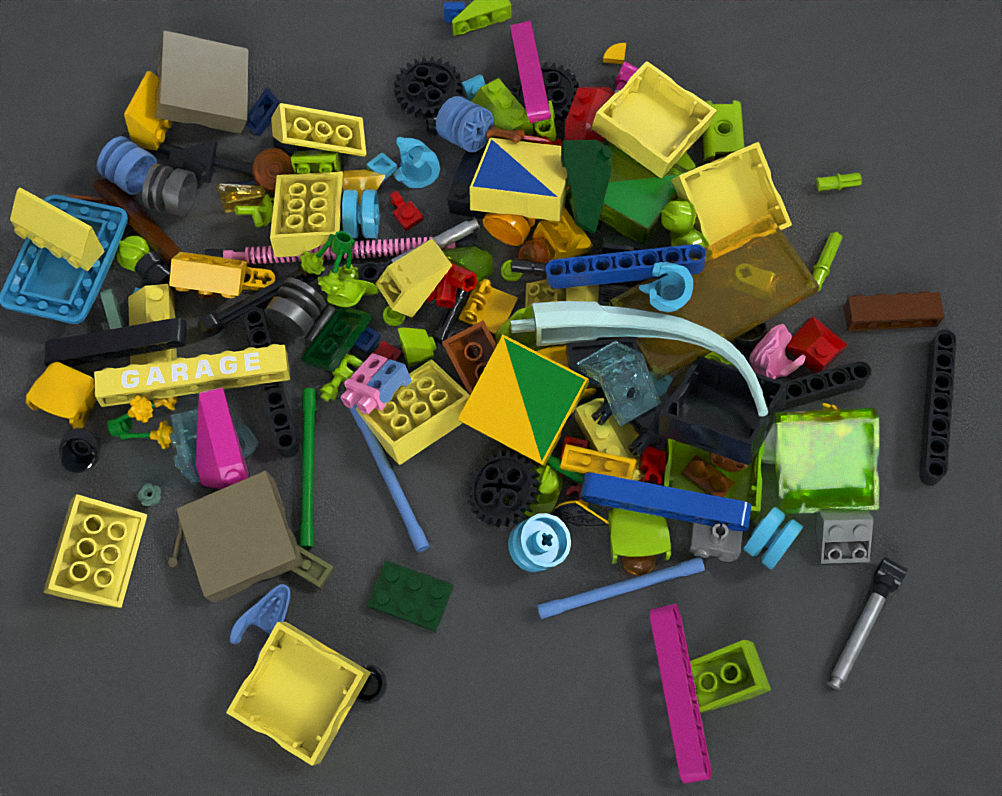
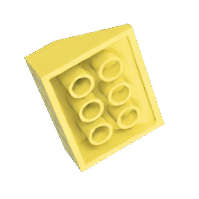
M343 171L277 175L270 233L275 257L299 256L305 251L308 252L325 244L330 234L335 235L336 232L340 231Z
M432 359L409 373L412 382L407 387L401 385L394 392L392 399L385 403L386 407L382 411L374 408L367 415L356 407V411L386 452L399 465L462 424L457 419L470 395Z
M76 494L70 501L43 593L71 600L122 608L147 514Z

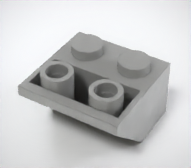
M866 505L817 507L816 534L821 564L870 562L873 517Z

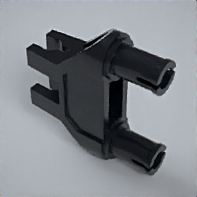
M648 377L636 389L616 390L607 393L604 396V403L591 415L594 421L600 417L597 424L602 426L616 412L640 432V435L628 446L630 453L636 447H639L633 454L635 457H640L650 444H655L660 440L661 435H658L659 413L670 398L664 392L654 404L647 400L644 396L654 384Z

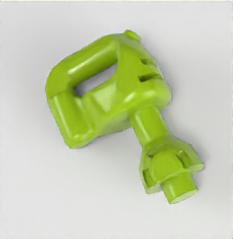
M346 354L339 367L332 372L334 375L332 381L321 387L320 392L323 394L320 397L326 402L330 399L335 400L341 382L350 379L355 373L347 367V364H351L358 369L364 362L353 355Z

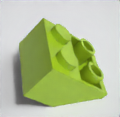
M327 150L295 151L291 157L295 174L341 172L340 152Z

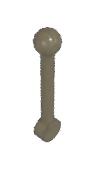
M178 520L179 529L173 556L168 561L169 566L172 568H176L179 565L177 556L183 534L180 520Z

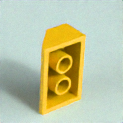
M147 71L124 116L131 142L137 144L139 148L157 151L160 143L164 142L165 134L168 128H171L173 121L155 118L156 90L159 78L152 71Z
M179 252L171 260L169 286L176 287L177 291L188 292L190 289L199 290L198 293L204 295H212V292L222 293L221 296L225 298H235V295L239 296L242 292L248 261Z

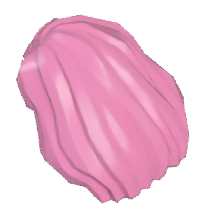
M784 324L773 327L753 349L749 357V365L754 373L778 379L786 377L803 365L806 358L804 354L795 361L788 360L785 356V348L792 336Z

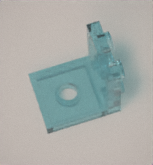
M614 341L576 363L580 372L601 383L616 423L620 426L661 403L643 354L622 343ZM635 387L634 396L628 399V390Z
M229 405L235 428H238L237 418ZM198 409L171 415L174 433H170L173 447L177 448V455H174L175 465L177 469H180L182 476H186L190 483L200 482L195 465L196 455L193 438H197Z

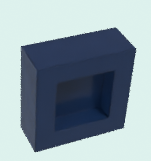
M367 326L355 341L354 347L369 355L381 339V334Z

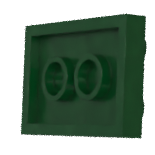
M338 306L301 357V360L306 365L334 372L348 351L354 346L360 334L366 329L372 317L364 311Z
M385 560L367 607L437 633L454 585Z

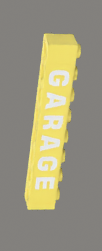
M272 344L264 348L250 347L243 351H224L215 355L201 354L194 358L180 357L172 361H153L150 364L144 365L131 364L116 369L105 368L102 371L94 372L95 397L101 407L130 403L129 401L134 399L136 395L145 397L147 400L196 394L220 387L231 389L290 380L288 355L285 345Z

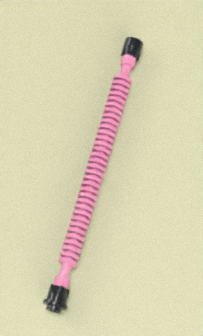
M473 233L442 249L463 253L470 252V255H472L474 250H478L477 236L473 237ZM418 237V242H416V238H412V242H410V238H406V243L404 238H401V243H399V239H395V243H393V239H389V243L387 239H384L383 244L381 239L378 240V244H376V240H372V244H370V240H366V245L364 240L360 241V245L359 241H355V245L352 247V259H354V254L356 259L360 258V254L361 258H365V254H367V258H371V253L373 258H377V253L379 257H382L383 253L385 257H388V252H390V257H394V252L396 256H399L400 252L403 254L405 251H409L424 242H422L421 237ZM272 245L268 246V248L267 246H263V248L257 246V251L255 246L251 247V249L250 247H245L244 252L223 249L205 250V255L246 260L248 265H251V260L252 264H257V261L258 264L263 262L268 264V261L274 263V259L275 263H280V260L281 263H285V261L288 263L291 262V258L293 262H297V257L298 261L302 262L300 259L301 255L275 257ZM321 245L320 247L314 248V249H312V250H310V251H308V252H309V253L319 252V250L323 247V245ZM331 246L322 255L323 261L326 257L327 260H331V256L333 260H336L337 255L332 252Z

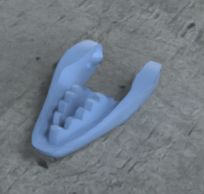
M284 584L278 585L245 612L234 624L230 635V642L234 645L239 643L250 625L257 626L270 635L277 622H284L290 600V588ZM261 650L258 651V653H257V656H258V657H257V660H258V658H259V654H260Z

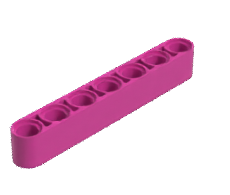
M531 20L510 25L529 122L531 124L551 119Z
M676 604L651 609L650 621L681 780L684 784L711 779V765L679 608Z

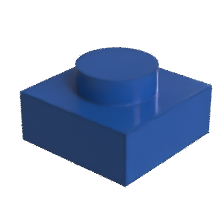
M444 2L445 22H452L465 9V3Z

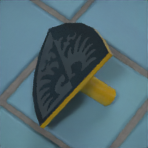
M581 499L561 503L553 511V516L558 517L562 522L583 526L609 525L608 521L588 509L589 503Z

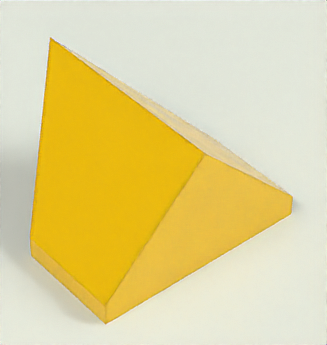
M366 169L344 171L343 192L344 190H356L359 193L361 204L363 191L365 189H376L377 191L386 175Z

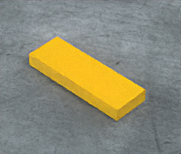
M566 444L560 468L581 474L598 473L632 480L637 461L631 458Z

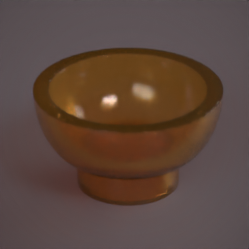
M530 239L522 245L518 256L519 259L548 263L549 249L543 240Z
M656 555L644 557L621 556V561L629 573L640 576L652 571L656 564Z

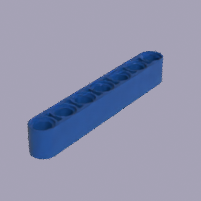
M692 244L555 259L546 265V279L551 288L562 289L662 278L666 274H662L659 277L653 276L654 264L675 261L674 264L684 266L691 275L698 274L705 268L706 251L701 245Z
M598 473L584 474L580 499L588 503L712 527L720 523V527L722 524H725L728 530L747 531L749 528L751 504L740 500Z

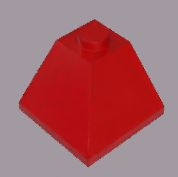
M813 316L791 338L785 350L796 359L804 354L806 358L803 365L815 374L824 371L848 347V344Z

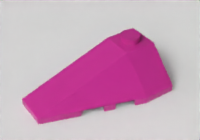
M223 387L199 393L195 462L202 486L218 489L226 488L249 478V472Z

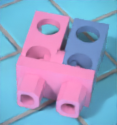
M372 353L352 377L344 382L347 390L342 394L341 399L346 407L352 408L356 404L362 413L368 415L374 408L382 411L386 407L385 403L392 399L394 392L401 385L407 387L412 382V379L405 364L391 359L388 360V358Z

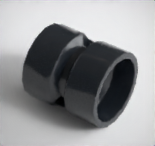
M156 251L147 253L137 262L135 272L143 280L147 279L148 286L169 284L171 266L166 265V261Z

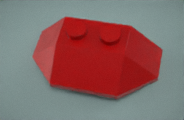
M585 86L577 88L565 122V140H598L601 143L605 140L604 137L591 129L596 112L615 94L609 87Z

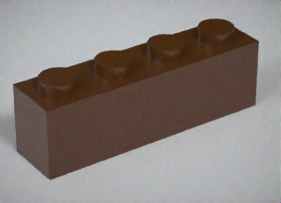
M922 291L914 294L900 292L895 295L878 293L873 296L856 294L848 297L844 305L847 331L938 327L944 318L940 292Z

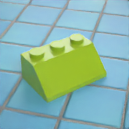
M499 78L480 87L471 102L488 109L492 113L494 126L510 131L522 129L525 134H534L533 123L530 124L527 111Z

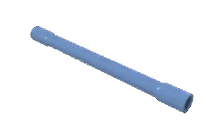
M355 404L350 408L351 413L361 429L393 497L416 552H422L428 549L430 545L422 528L418 525L380 442L356 411L357 405Z
M701 557L680 562L675 566L584 593L537 605L540 619L548 618L573 608L674 578L705 571Z

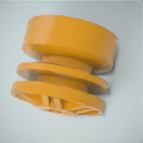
M487 212L483 218V225L496 239L509 245L520 246L524 243L530 232V227L535 224L537 218Z

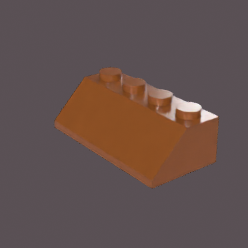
M484 320L442 341L469 395H471L497 346Z

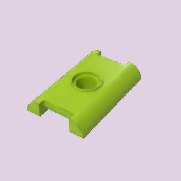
M712 100L705 101L717 111L710 126L703 133L704 161H714L715 154H731L745 148L741 103L733 100L732 104H712Z

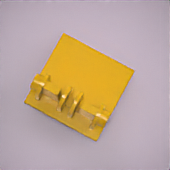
M483 279L472 290L458 320L471 325L484 320L488 330L496 334L499 327L508 320L518 297L492 288L490 286L491 282Z

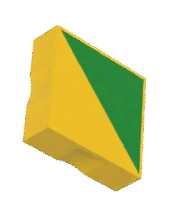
M502 335L457 420L545 466L561 437L563 426L574 412L588 386L589 379Z

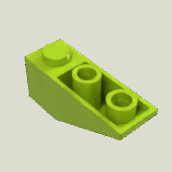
M474 0L452 20L453 36L465 34L468 31L484 28L512 18L510 1Z

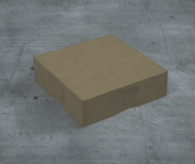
M163 30L158 44L157 72L159 82L156 90L155 118L181 123L200 124L212 129L241 134L247 122L248 49Z
M267 471L258 473L176 509L204 598L214 603L246 590L261 580L274 578L293 568L304 565L295 536L286 521L285 508L275 479Z

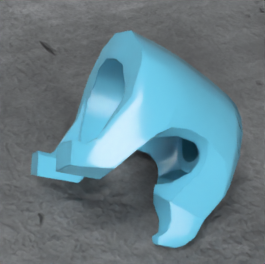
M403 137L396 139V144L400 149L401 166L393 174L395 179L413 189L424 188L432 184L438 178L440 172L439 160L436 154L420 140Z
M659 262L654 264L653 276L666 275L652 283L639 285V290L650 296V304L659 311L673 312L682 308L689 301L693 291V278L689 270L684 266Z

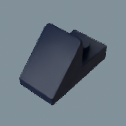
M269 88L264 90L247 114L246 125L257 136H261L271 122V117L281 103Z

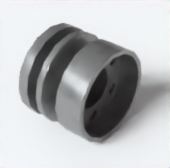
M153 164L148 170L143 184L142 198L145 208L156 209L160 212L166 210L169 214L181 217L187 216L196 196L197 181L195 174L177 168L173 170L169 166L164 167L161 164Z
M292 277L286 278L282 284L283 287H280L277 291L279 297H273L264 311L267 317L284 331L297 337H305L314 324L312 318H317L320 315V311L324 309L326 302L308 284Z

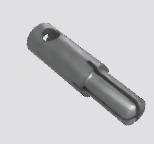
M328 305L308 335L307 339L313 342L336 311L334 307Z

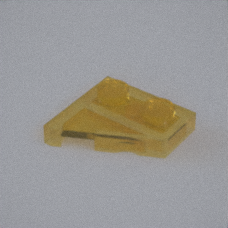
M216 184L218 195L226 213L234 212L235 206H259L265 195H267L264 186Z

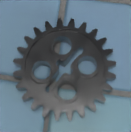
M431 56L430 61H426V58L422 57V62L414 59V65L407 63V69L401 68V74H397V81H394V93L397 103L401 104V109L407 108L408 115L414 112L415 118L423 114L424 120L427 115L438 114L442 105L448 99L463 94L462 79H460V73H456V67L450 68L449 61L442 64V58L435 62L433 56Z
M545 62L541 70L548 101L552 100L556 125L557 119L564 122L563 116H568L577 88H579V82L576 81L575 74L571 75L570 69L564 71L563 65L557 69L555 63L548 67L547 62ZM516 78L517 85L512 86V94L526 110L521 80Z
M498 450L497 457L490 453L489 461L482 458L483 465L481 467L478 465L474 466L477 473L469 474L473 478V482L466 483L471 490L465 492L467 496L471 497L467 501V504L473 506L471 512L476 514L477 518L481 521L484 520L488 525L493 523L497 528L500 527L501 523L505 527H509L510 520L517 525V517L519 516L525 520L526 515L524 512L526 510L531 513L533 512V509L530 507L531 503H539L534 499V496L541 495V492L536 487L542 485V482L536 479L540 476V473L535 470L536 466L526 456L522 457L519 452L514 454L510 450H507L505 455L501 450ZM498 472L497 477L492 480V476ZM520 474L519 479L513 482L515 476ZM493 495L492 501L487 503L488 498ZM515 497V502L509 505L510 500Z

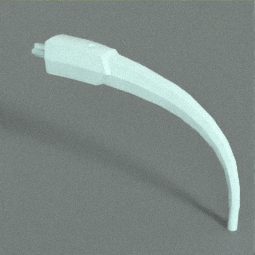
M559 301L532 303V319L510 321L512 334L534 331L536 346L587 342L609 337L664 338L702 346L722 355L736 366L748 384L758 415L766 416L768 414L763 391L756 374L746 358L729 341L712 330L683 318L631 308L601 306L597 302Z

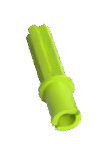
M838 232L830 233L817 264L812 268L813 274L807 284L808 289L811 291L819 292L825 278L830 274L829 268L843 239L842 235Z

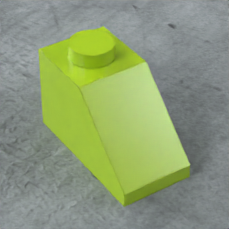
M405 327L397 329L401 349L408 367L434 359L433 350L436 349L433 337H428L425 329Z

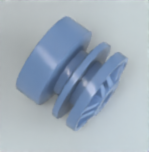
M454 96L448 99L442 105L436 119V130L439 136L468 152H476L482 149L489 141L486 137V132L494 126L493 115L488 109L474 104L461 96Z
M119 136L109 141L102 149L97 161V171L101 176L107 178L111 183H115L126 193L135 195L143 190L146 174L150 167L157 163V159L145 149L139 148L137 144L131 142L128 138Z

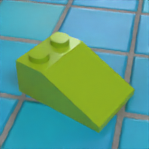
M744 639L690 661L700 714L771 691L755 645L751 641Z

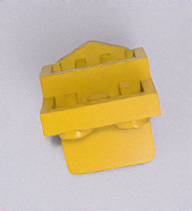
M565 206L560 221H539L532 235L534 240L533 259L536 262L548 263L555 259L578 257L589 252L593 247L584 230L576 225Z

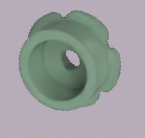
M151 483L145 484L142 490L138 492V499L141 500L144 506H155L161 500V489L159 486H153Z

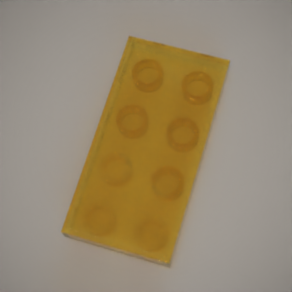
M767 214L705 248V268L702 272L691 275L693 278L691 297L677 311H659L650 304V296L639 290V285L649 284L660 278L648 279L611 299L610 306L662 313L683 318L712 330L727 341H731L816 294L819 284L771 215ZM636 337L639 354H642L643 360L656 381L693 362L698 356L702 357L711 352L707 348L684 341Z

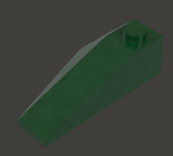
M564 140L561 142V163L568 173V178L565 180L566 185L571 187L573 195L570 202L575 223L589 233L594 234L597 229L612 171L613 150L598 140Z

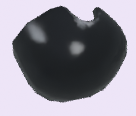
M754 318L741 320L733 327V337L736 344L747 350H753L768 333L766 323Z
M363 665L361 667L371 673L356 700L364 704H372L385 695L387 679L383 671L378 667Z

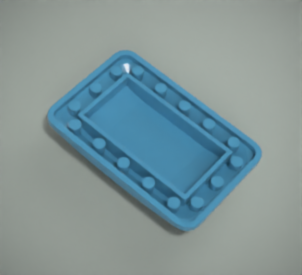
M53 194L46 197L44 201L91 226L105 252L89 271H86L81 267L78 269L73 267L63 257L60 259L55 257L45 247L43 249L37 247L31 239L26 237L0 293V304L7 310L77 324L86 318L100 291L118 249L119 241H121L128 216L126 211L119 207Z

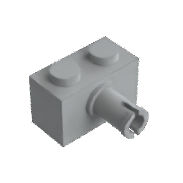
M692 523L688 553H694L696 557L701 558L716 556L719 557V560L728 562L733 561V559L737 560L741 553L743 531L728 530L725 524H722L720 527V523L714 527Z

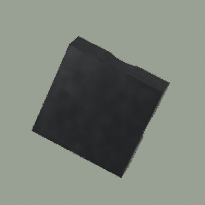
M698 356L686 373L682 385L673 392L659 413L658 435L750 466L786 404L788 383L756 374L768 410L766 416H759L748 384L738 369Z

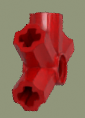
M451 262V268L426 300L431 302L436 298L435 304L439 307H455L457 288L466 292L474 290L478 284L477 275Z

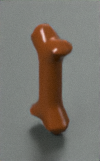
M492 126L486 132L488 139L504 138L510 139L515 143H518L525 136V132L522 129L510 131L499 129L497 126Z

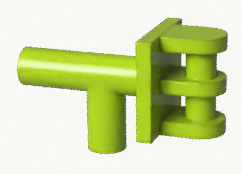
M265 195L259 206H235V214L252 215L255 227L267 226L269 222H272L274 198Z

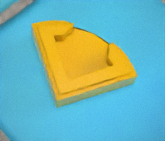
M618 43L609 47L604 54L603 62L623 64L626 43Z

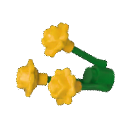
M136 395L134 399L129 401L132 407L128 410V413L111 418L107 422L108 430L114 437L120 435L121 440L128 438H151V440H157L162 449H166L176 438L174 427L169 426L168 422L164 420L160 422L157 430H151L148 433H129L133 428L131 418L136 417L137 421L142 420L143 423H146L149 418L153 417L152 408L155 406L158 408L163 405L168 407L169 410L174 411V406L178 402V396L155 399L151 402L145 397Z

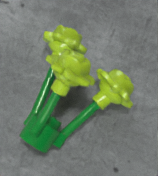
M338 231L335 235L330 234L327 242L319 252L309 253L305 251L304 255L300 256L301 266L304 271L309 274L320 275L325 270L322 255L331 245L332 252L337 255L333 270H330L329 275L318 277L317 279L318 284L321 285V290L327 294H336L338 290H344V283L338 277L357 280L360 278L358 268L351 265L352 247L355 240L344 231ZM347 253L346 264L343 268L339 267L342 256Z

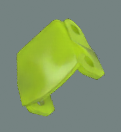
M619 508L608 510L609 547L612 564L617 563V555L644 557L663 553L664 560L670 559L671 544L666 517Z

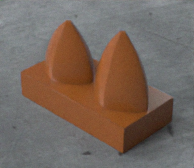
M698 455L692 458L681 473L684 478L708 495L725 497L735 483Z

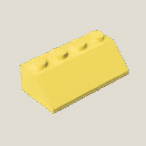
M283 103L278 105L271 117L273 137L281 143L366 156L363 119L361 117Z
M22 188L17 190L10 221L15 227L14 232L23 239L26 237L31 239L41 249L43 247L49 249L55 257L59 259L61 257L65 258L73 267L77 269L81 267L89 271L105 252L93 228Z
M169 284L144 286L128 297L129 326L175 318V294ZM177 349L130 356V365L150 364L153 361H172L177 358Z
M604 398L594 399L575 408L574 419L586 441H589L590 449L635 459L637 463L632 480L641 482V478L646 471L639 470L640 457L633 455L639 447H636L632 453L628 450V446L637 438L630 424L616 412L610 416L604 425L597 424L600 417L594 421L591 415L604 403Z

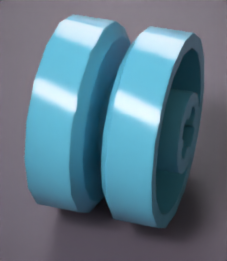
M365 189L361 196V204L359 193L356 190H344L342 199L343 231L350 234L353 239H357L361 228L362 234L366 239H377L380 213L376 189Z
M775 506L750 535L751 538L743 549L752 557H755L766 547L768 550L761 558V563L770 570L775 567L803 528L794 519L788 521L782 530L778 528L785 519V513Z
M548 513L537 514L517 524L510 532L508 540L509 553L513 561L521 569L529 572H540L563 562L569 554L571 546L570 533L566 525L558 517Z

